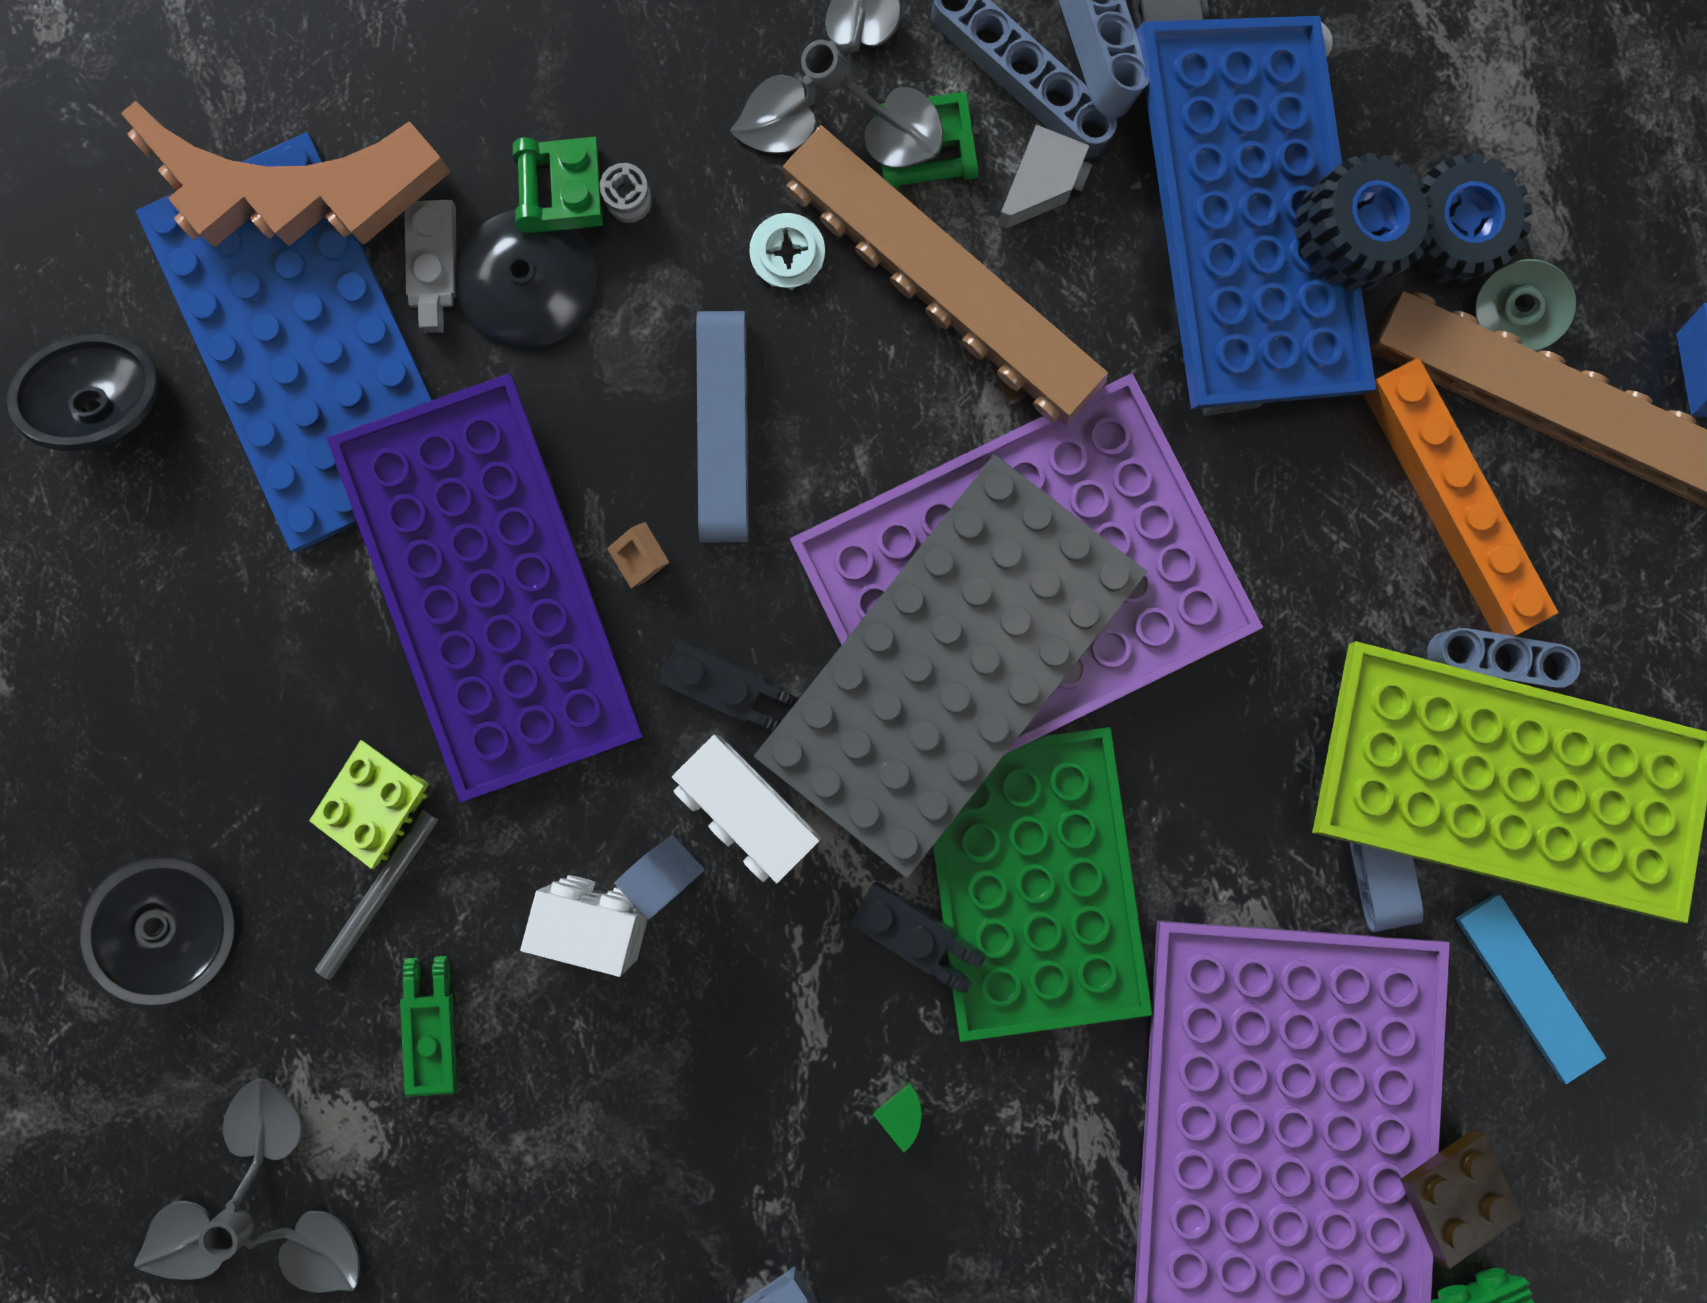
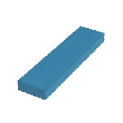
M1492 894L1455 918L1560 1082L1568 1084L1606 1059L1604 1053L1500 894Z

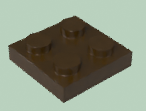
M1472 1129L1400 1179L1437 1264L1448 1269L1454 1267L1522 1218L1487 1135L1478 1130Z

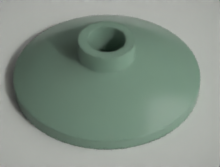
M1535 259L1514 261L1498 268L1485 280L1476 299V318L1479 321L1478 325L1493 332L1505 331L1512 333L1522 340L1521 345L1537 351L1556 342L1569 328L1576 311L1575 291L1566 274L1548 262ZM1523 294H1529L1534 298L1532 304L1527 307H1519L1515 301Z

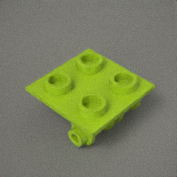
M360 740L309 821L369 868L374 869L380 864L382 859L388 860L390 857L388 853L398 839L396 834L404 835L405 830L401 827L404 822L411 824L413 818L409 813H414L422 799L428 797L429 794L426 792V789L430 784L417 775L413 774L411 776L366 742Z

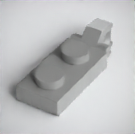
M452 200L416 201L405 210L406 295L408 296L410 308H418L419 328H422L424 333H444L443 307H453L454 298H457L456 207Z

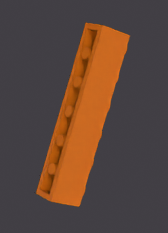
M1418 357L1376 379V390L1363 395L1492 632L1515 636L1559 613L1420 358Z

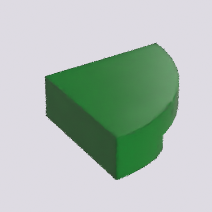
M911 1082L907 1083L873 1112V1116L903 1153L915 1141L921 1125V1105L918 1094Z

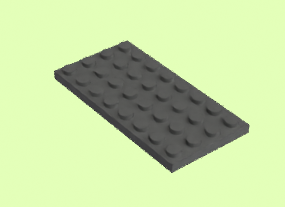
M994 454L756 752L754 757L904 877L908 878L1143 579L1147 571Z

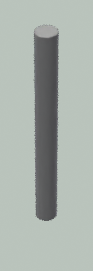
M426 809L422 810L315 968V971L320 976L328 980L333 978L439 821V817Z

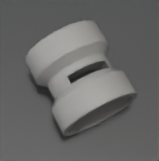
M617 163L609 167L602 175L600 193L610 214L615 219L625 223L637 222L643 219L650 211L652 205V194L643 172L635 165Z

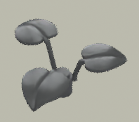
M831 0L825 20L826 31L831 40H816L810 43L802 53L801 66L807 74L803 78L804 84L807 85V95L804 86L797 79L786 75L772 76L753 91L741 116L731 128V133L742 143L764 153L785 154L796 151L817 128V119L809 108L816 101V86L818 85L825 91H836L844 86L878 114L870 120L865 130L867 150L878 163L890 168H906L934 159L940 153L942 147L943 126L939 113L931 100L916 89L899 87L888 95L882 107L849 77L850 64L842 55V53L858 52L861 43L869 47H876L885 43L895 33L900 23V0Z
M257 1078L246 1084L235 1095L226 1111L223 1122V1135L229 1151L239 1157L254 1155V1159L234 1196L226 1204L225 1209L211 1220L209 1212L199 1204L188 1201H176L168 1204L152 1220L143 1247L135 1261V1268L164 1278L181 1280L200 1279L214 1273L224 1260L232 1257L243 1245L248 1249H253L257 1244L286 1238L288 1240L279 1250L278 1261L283 1276L292 1285L299 1289L316 1293L337 1290L353 1291L360 1275L358 1247L352 1233L339 1218L323 1211H309L300 1217L295 1231L290 1228H281L255 1235L253 1233L254 1223L252 1216L248 1211L240 1208V1202L261 1168L263 1158L266 1157L272 1160L285 1158L293 1152L302 1137L303 1125L300 1112L295 1104L270 1081Z

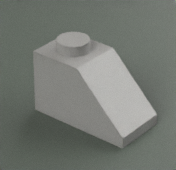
M1036 125L1001 211L998 226L1007 229L1066 204L1072 189L1082 191L1092 164L1084 161L1089 145Z

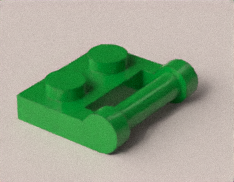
M966 91L928 97L936 107L943 126L941 148L958 146L960 157L920 163L906 168H890L881 164L882 178L897 191H899L900 185L962 177L963 181L978 179L977 158ZM873 111V118H874V117H875L876 115H878V114H876V113Z
M596 137L538 142L532 138H520L514 141L512 144L513 160L518 164L519 207L515 210V226L518 230L525 233H537L603 226L599 147ZM550 165L551 208H540L538 206L537 166Z

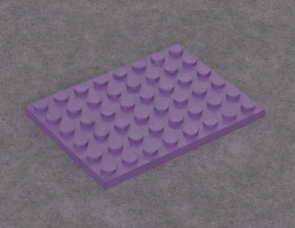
M1133 373L1102 387L1067 427L1058 419L1053 423L1042 416L790 538L797 556L842 645L995 454L1147 571L1143 579L1005 754L1263 628Z
M1157 921L1134 1303L1431 1302L1433 1253L1400 1179L1439 1153L1450 942Z

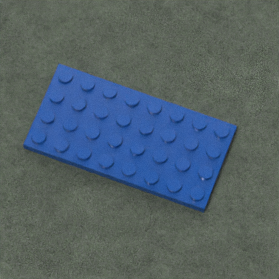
M1320 16L1143 22L1136 31L1145 64V78L1148 77L1149 80L1145 87L1191 409L1359 395L1376 390L1361 287L1355 291L1344 290L1343 282L1337 286L1327 283L1328 275L1324 272L1317 275L1311 269L1314 262L1310 257L1303 258L1300 249L1305 246L1303 240L1296 239L1295 229L1301 226L1303 222L1300 223L1295 219L1297 210L1304 205L1301 202L1304 195L1313 188L1312 186L1342 164Z
M306 132L242 162L266 167L307 166L324 161L312 136ZM170 194L135 210L286 543L290 551L297 553L358 524L326 437L434 399L362 243L352 233L344 239L328 219L324 217L292 245L288 246L277 235L269 240L253 221L249 219L219 245L214 247L201 236L194 241L178 225L174 217L180 212L168 199L172 195Z

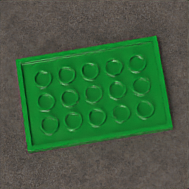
M1106 727L1041 736L1005 754L932 846L943 922L957 930L958 936L971 943L987 956L983 965L978 967L966 963L950 950L947 952L949 965L964 973L972 982L967 993L959 992L952 988L960 1042L1152 1015L1111 728Z

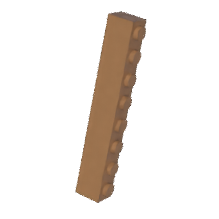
M822 125L816 129L782 166L787 183L785 189L796 202L803 207H806L809 203L822 214L820 220L833 234L838 237L846 234L857 244L855 250L866 263L874 268L878 264L884 267L893 275L890 281L903 295L912 298L915 294L928 306L925 311L935 323L944 329H947L949 326L953 327L964 337L961 343L973 356L979 360L986 356L999 367L997 374L1002 381L1015 391L1022 387L1035 399L1033 406L1047 420L1054 423L1058 419L1067 427L1105 385L1108 372Z
M1402 291L1389 302L1370 344L1371 355L1398 367L1419 357L1433 383L1707 508V429L1696 425L1697 421L1691 415L1675 410L1667 412L1652 405L1653 400L1643 393L1631 390L1624 392L1608 385L1609 379L1599 373L1587 370L1580 372L1565 365L1566 360L1558 354L1549 351L1536 352L1521 345L1522 340L1512 333L1490 331L1478 325V319L1462 311H1452L1451 313L1436 306L1435 300L1427 294L1418 291H1409L1408 293Z

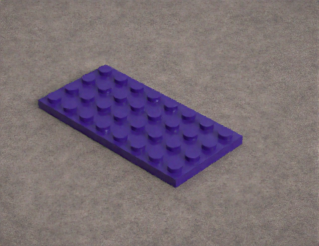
M511 373L326 437L460 803L643 737L524 404Z

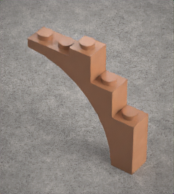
M137 101L121 112L133 127L127 133L132 141L145 155L149 157L155 152L164 163L158 171L176 190V192L168 197L180 212L174 217L175 221L194 241L201 236L214 247L219 245L249 219L253 221L269 240L277 235L290 246L324 217L328 219L344 239L352 233L365 245L451 173L441 157L410 121L380 142L344 158L307 166L266 167L228 160L194 147L162 126Z

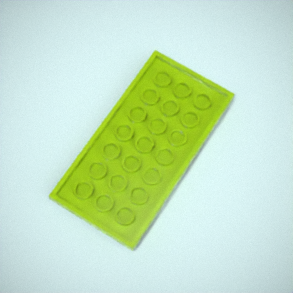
M1356 641L1348 645L1312 833L1675 923H1688L1707 806V731Z

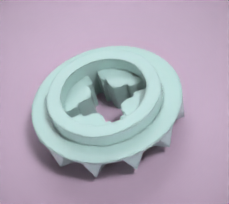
M794 213L777 214L763 221L755 230L750 242V259L756 274L772 287L778 286L792 290L797 286L810 283L818 271L822 269L825 257L824 240L819 229L809 219ZM783 234H788L789 241H791L794 249H801V254L793 256L791 269H787L782 256H774V251L782 249V242H784Z

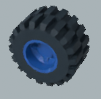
M1368 153L1359 159L1357 156L1347 159L1312 186L1313 188L1301 200L1304 205L1297 210L1295 220L1303 223L1295 229L1296 239L1303 240L1305 245L1300 249L1303 258H1311L1314 262L1311 269L1317 275L1324 272L1328 275L1326 282L1333 286L1343 282L1344 290L1355 291L1362 287L1364 291L1383 284L1421 258L1424 254L1423 249L1429 246L1433 236L1428 230L1435 226V216L1428 214V209L1433 206L1431 197H1424L1421 189L1425 185L1421 179L1414 180L1409 175L1412 169L1404 163L1399 167L1395 166L1394 158L1384 155L1378 160L1375 153Z
M1472 153L1465 160L1461 154L1451 157L1445 163L1441 162L1420 178L1425 185L1421 189L1424 197L1430 196L1433 206L1428 209V214L1435 216V226L1428 230L1433 236L1430 245L1423 249L1424 254L1417 261L1421 265L1416 271L1418 274L1425 278L1429 274L1435 273L1434 282L1442 285L1452 279L1453 286L1464 285L1471 280L1475 282L1512 260L1511 257L1522 249L1525 243L1521 239L1530 233L1532 225L1524 221L1526 217L1532 214V204H1524L1522 197L1527 195L1528 191L1524 184L1517 187L1513 179L1518 175L1511 168L1503 172L1499 169L1502 161L1492 157L1486 163H1483V154Z

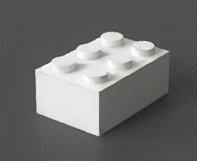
M713 735L672 776L679 784L674 793L692 811L699 810L702 807L713 819L708 825L712 832L728 847L736 842L748 854L743 860L745 865L763 882L770 876L778 883L820 841L821 836L719 735Z
M567 875V879L560 878V881H553L551 885L536 891L520 951L620 977L637 961L647 920L619 888L614 887L613 891L605 893L594 890L596 882Z

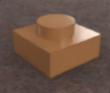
M646 522L630 528L607 548L631 589L645 583L669 564L667 557Z

